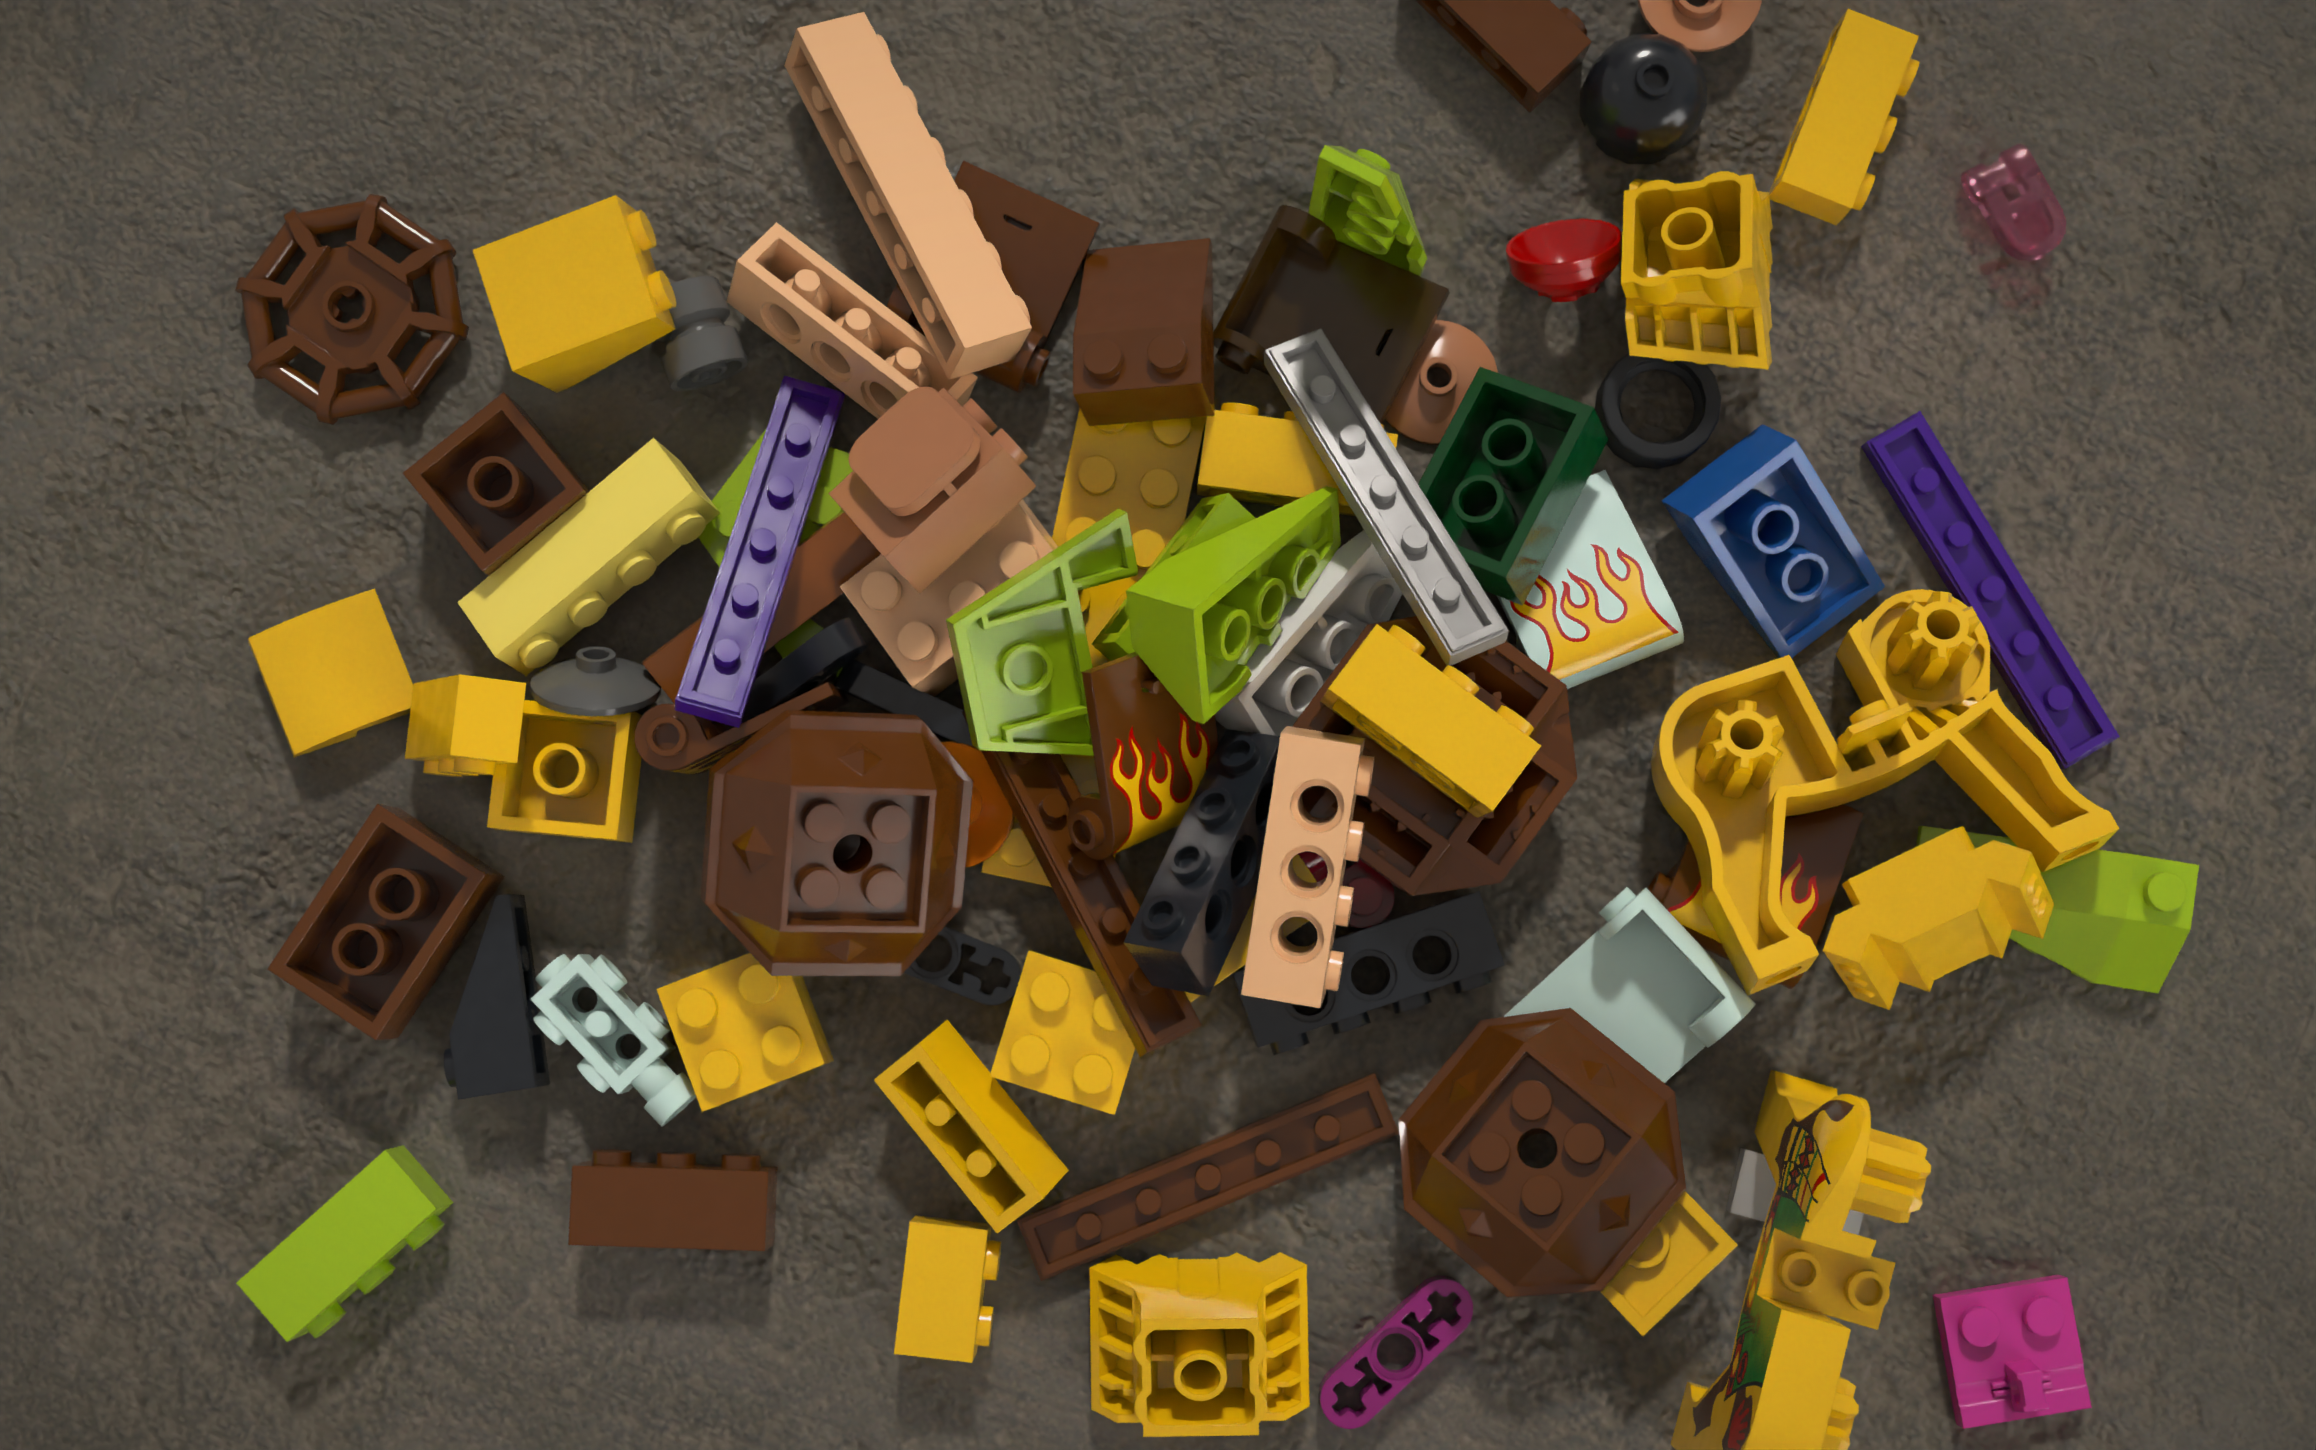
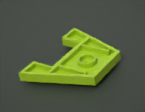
M1118 508L946 619L972 745L978 750L1094 756L1082 677L1083 671L1093 667L1078 591L1138 575L1130 524L1126 511Z

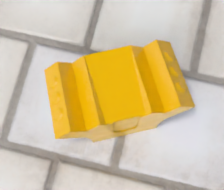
M1720 171L1706 176L1701 181L1673 183L1667 180L1634 179L1629 184V190H1624L1621 286L1626 297L1625 323L1630 356L1659 358L1665 361H1688L1701 365L1718 364L1731 368L1769 369L1772 363L1769 331L1772 328L1769 297L1770 273L1773 263L1770 231L1773 225L1769 192L1757 191L1753 174L1738 175L1734 172Z
M1961 826L1842 883L1853 907L1835 915L1823 952L1854 998L1890 1010L1899 982L1930 992L1934 980L1988 955L2003 959L2012 929L2043 939L2054 902L2031 851L1996 840L1975 848L1964 826Z
M1236 1252L1228 1257H1218V1259H1178V1257L1168 1258L1157 1254L1139 1264L1114 1255L1089 1268L1091 1410L1116 1423H1142L1143 1437L1259 1435V1423L1261 1421H1285L1310 1407L1307 1264L1281 1252L1261 1262H1256Z

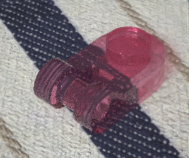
M2017 144L2001 152L1999 161L1988 167L1981 163L1961 174L1962 187L1967 197L1973 204L1979 207L1998 243L2008 255L2018 260L2034 261L2043 258L2061 243L2066 233V218L2063 209L2032 154L2024 145ZM2009 183L2016 186L2021 194L2020 197L2008 202L2001 187Z

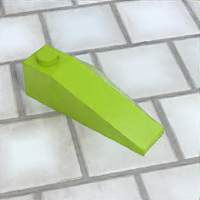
M1325 145L1318 158L1308 213L1329 226L1334 232L1337 241L1421 277L1428 258L1399 174L1390 170L1391 165L1388 161L1369 150L1358 149L1354 153L1342 146Z
M1326 486L1169 557L1126 590V613L1129 617L1132 648L1193 721L1204 724L1242 690L1252 675L1246 663L1260 643L1269 646L1273 645L1282 632L1278 621L1292 597L1300 599L1306 597L1340 547L1338 489Z
M1919 826L1916 847L1950 831V829ZM1967 832L1975 848L1992 840L2017 847L2009 837ZM2097 849L2050 870L2041 872L2054 902L2043 939L2013 929L2009 939L2017 942L2018 946L2036 955H2042L2071 970L2072 974L2090 983L2159 993L2191 930L2199 865Z

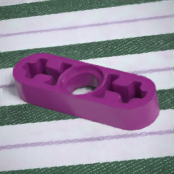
M1437 1275L1424 1280L1325 1374L1320 1383L1318 1395L1323 1413L1330 1422L1345 1429H1355L1367 1424L1468 1327L1473 1316V1302L1470 1294L1460 1282L1444 1275ZM1435 1291L1443 1297L1450 1295L1452 1292L1456 1293L1458 1298L1452 1304L1457 1312L1456 1317L1448 1322L1440 1316L1431 1322L1425 1329L1436 1338L1428 1346H1425L1416 1329L1402 1320L1410 1312H1413L1419 1323L1428 1316L1433 1308L1427 1299ZM1393 1333L1407 1336L1411 1339L1414 1346V1355L1411 1362L1398 1370L1384 1367L1377 1358V1348L1380 1341L1385 1336ZM1363 1357H1366L1373 1372L1379 1378L1388 1382V1384L1381 1391H1378L1375 1383L1371 1380L1359 1393L1363 1403L1359 1410L1354 1411L1351 1407L1345 1406L1338 1411L1333 1407L1338 1400L1334 1390L1335 1385L1342 1381L1348 1387H1352L1361 1380L1365 1373L1363 1369L1355 1364Z

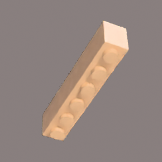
M865 12L797 28L784 66L948 380L1014 360L1032 329L1027 306L1023 299L1012 291L1002 272L1001 260L996 248L992 243L986 242L974 219L973 208L968 195L962 189H958L946 166L941 144L936 138L929 135L918 114L917 101L912 90L906 85L903 86L891 63L890 51L886 41L881 35L875 33Z

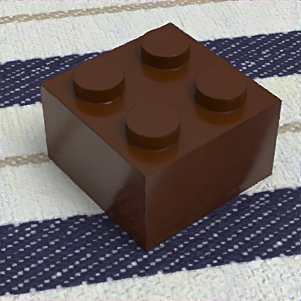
M504 392L403 472L404 476L481 571L487 575H491L590 491L525 410Z

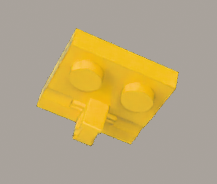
M1685 1191L1601 1293L1644 1337L1719 1265L1738 1244Z

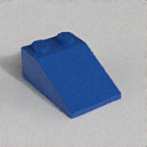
M1764 424L1760 425L1662 500L1693 551L1777 658L1787 655L1793 658L1885 588L1884 583L1797 440Z

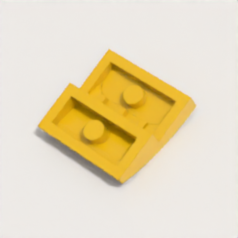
M375 588L314 609L248 638L249 646L293 757L356 737L359 730L410 713L413 683Z

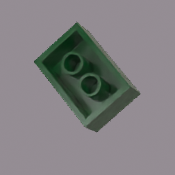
M1479 367L1418 485L1484 591L1523 606L1608 441V437L1594 407Z

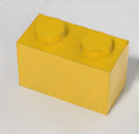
M915 1215L909 1221L894 1354L972 1363L977 1354L978 1345H990L994 1307L982 1305L985 1280L997 1281L1001 1241L990 1240L991 1226L989 1223Z

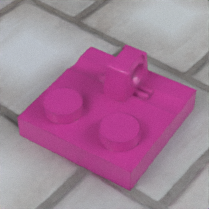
M2052 1275L1933 1295L1956 1425L1965 1429L2092 1408L2067 1277Z

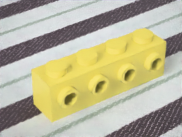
M653 437L457 603L493 655L527 676L535 668L549 663L557 655L559 648L584 627L598 622L605 615L608 607L629 589L648 580L654 574L657 566L679 547L697 539L704 531L706 525L719 515L720 512L683 463Z

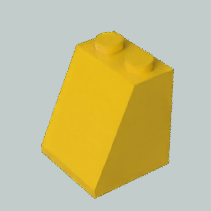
M617 195L473 249L513 372L558 393L576 385L676 329L669 310L676 307L675 294L666 274L662 270L656 271L649 250L656 247V238L650 221L642 210L636 211Z

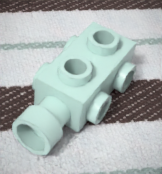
M562 954L538 974L535 981L542 989L531 998L533 1003L541 1010L533 1017L536 1025L557 1045H561L568 1040L579 1051L584 1059L577 1064V1068L585 1079L598 1091L604 1093L608 1088L612 1087L617 1094L629 1092L634 1087L647 1101L644 1109L661 1127L670 1122L696 1098L690 1079L683 1072L676 1075L663 1061L676 1048L665 1036L671 1030L670 1026L651 1005L643 1002L638 1007L621 989L627 984L626 978L606 957L600 955L594 960L590 954H578L571 961L565 954ZM585 987L593 989L597 995V1004L589 1012L582 1010L577 1001L579 992ZM627 1034L635 1035L641 1044L639 1054L633 1059L626 1057L620 1048L621 1040Z

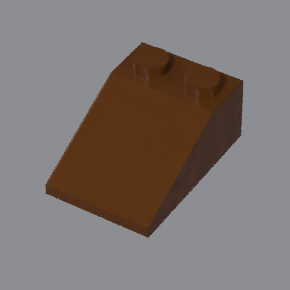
M1210 238L1092 249L1088 251L1073 333V395L1089 426L1215 416L1212 242Z

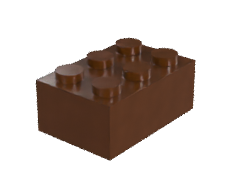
M377 804L267 970L374 1040L399 1038L505 876L401 808Z

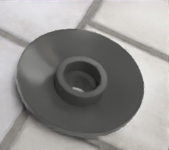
M586 647L580 649L576 653V657L564 659L543 667L533 675L530 681L531 695L539 704L554 711L578 716H613L634 712L654 703L660 697L662 691L661 686L643 664L616 657L615 651L606 647Z

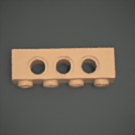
M777 222L736 262L727 303L877 419L885 414L905 394L919 387H932L938 392L944 387L961 406L969 400L978 379L976 375L970 373L948 380L924 335Z
M1286 726L1280 734L1241 995L1320 1008L1326 990L1338 991L1344 952L1332 950L1336 925L1348 927L1354 895V887L1342 886L1346 860L1358 862L1364 831V822L1352 821L1356 795L1367 797L1369 795L1374 767V757L1363 755L1365 738ZM1311 786H1324L1330 789L1338 802L1337 812L1328 818L1312 816L1303 805L1302 795L1304 790ZM1305 851L1320 855L1327 865V877L1315 883L1303 881L1296 875L1293 869V857ZM1292 917L1306 918L1317 930V941L1305 947L1292 944L1284 935L1283 922Z

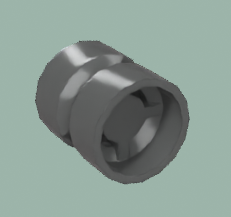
M699 276L671 283L676 298V307L669 310L676 329L656 340L666 345V349L660 354L659 358L670 388L675 391L700 389L719 383L741 372L748 365V358L737 328L724 324L730 316V309L719 279L714 276Z

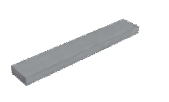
M1317 329L1266 349L1264 352V365L1446 666L1454 665L1505 643L1509 630L1322 329Z

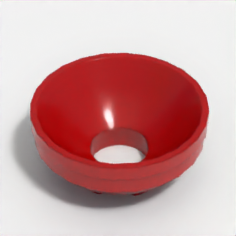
M1595 219L1558 220L1531 227L1514 236L1506 245V257L1510 272L1519 282L1537 291L1538 296L1548 297L1552 302L1576 301L1584 295L1596 293L1600 288V284L1622 259V232L1612 223Z

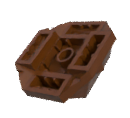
M1417 616L1367 624L1292 726L1365 738L1363 755L1374 757V767L1368 797L1356 795L1352 821L1364 822L1359 859L1408 896L1501 883L1577 780L1574 744L1569 719L1570 710L1567 685L1507 641L1451 665L1478 685L1480 689L1475 697L1495 712H1497L1501 705L1506 706L1529 722L1534 728L1529 737L1541 745L1492 812L1476 818L1320 702L1327 689L1376 624L1387 632L1393 625L1402 628L1425 647L1424 652L1421 654L1422 658L1441 672L1445 669V662ZM1311 786L1304 790L1302 801L1304 808L1309 814L1317 818H1328L1337 812L1338 802L1330 789L1324 786Z
M785 710L757 731L734 753L731 751L710 767L700 897L771 976H901L962 908L973 780L923 720L916 715ZM852 834L860 836L859 848L851 858L843 861L833 860V850L840 839Z
M1572 1008L1480 1020L1399 1118L1404 1210L1508 1298L1603 1292L1686 1191L1675 1091ZM1541 1133L1551 1136L1557 1143V1155L1550 1165L1538 1169L1524 1164L1521 1158V1147L1524 1141L1534 1134Z

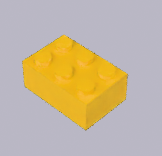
M1376 624L1327 689L1320 702L1476 818L1492 812L1541 747L1540 744L1529 737L1534 730L1533 726L1506 706L1501 705L1497 712H1495L1476 698L1475 695L1480 688L1456 668L1447 665L1441 672L1421 657L1425 647L1402 628L1393 625L1387 632Z

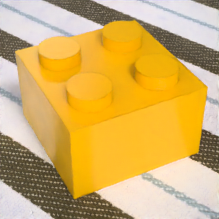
M524 700L517 763L496 764L495 775L492 778L487 828L511 832L632 843L642 759L635 745V729L642 715L637 712H630L613 716H578L551 710L537 701Z
M1028 950L990 1077L1115 1115L1135 1047L1096 971Z
M751 953L656 989L702 1112L834 1061L803 976H771Z

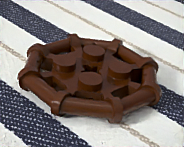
M370 194L364 201L305 212H298L294 208L284 214L286 222L245 278H238L235 289L242 297L252 358L247 366L256 379L265 378L315 412L319 422L334 425L339 418L403 406L412 410L421 404L420 395L459 340H467L469 326L463 323L453 265L456 250L448 239L439 240L390 207L386 197ZM357 228L356 240L345 242L348 246L332 249L330 246H322L319 238L316 236ZM384 232L413 253L398 264L376 249L381 234ZM301 247L307 255L285 285L276 283L277 278ZM429 274L436 315L428 312H419L420 301L414 291L413 280ZM359 293L363 294L365 299L361 305L364 308L362 316L359 319L352 318L347 323L339 322L343 311L337 306L338 301L343 296L353 300ZM269 302L282 303L283 308L288 312L290 327L286 325L288 335L277 340L274 337ZM415 330L430 334L431 336L407 370L403 372L395 363V358ZM300 352H305L325 366L319 385L289 365V362ZM379 369L383 378L387 381V384L344 392L346 374H371Z

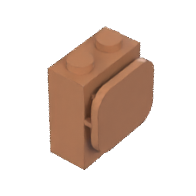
M919 387L908 392L855 441L848 459L853 471L828 493L885 559L919 594L1036 487L1034 482L1019 466L1028 456L1002 428L991 436L990 434L997 428V425L972 398L961 406L944 387L939 392L932 387Z

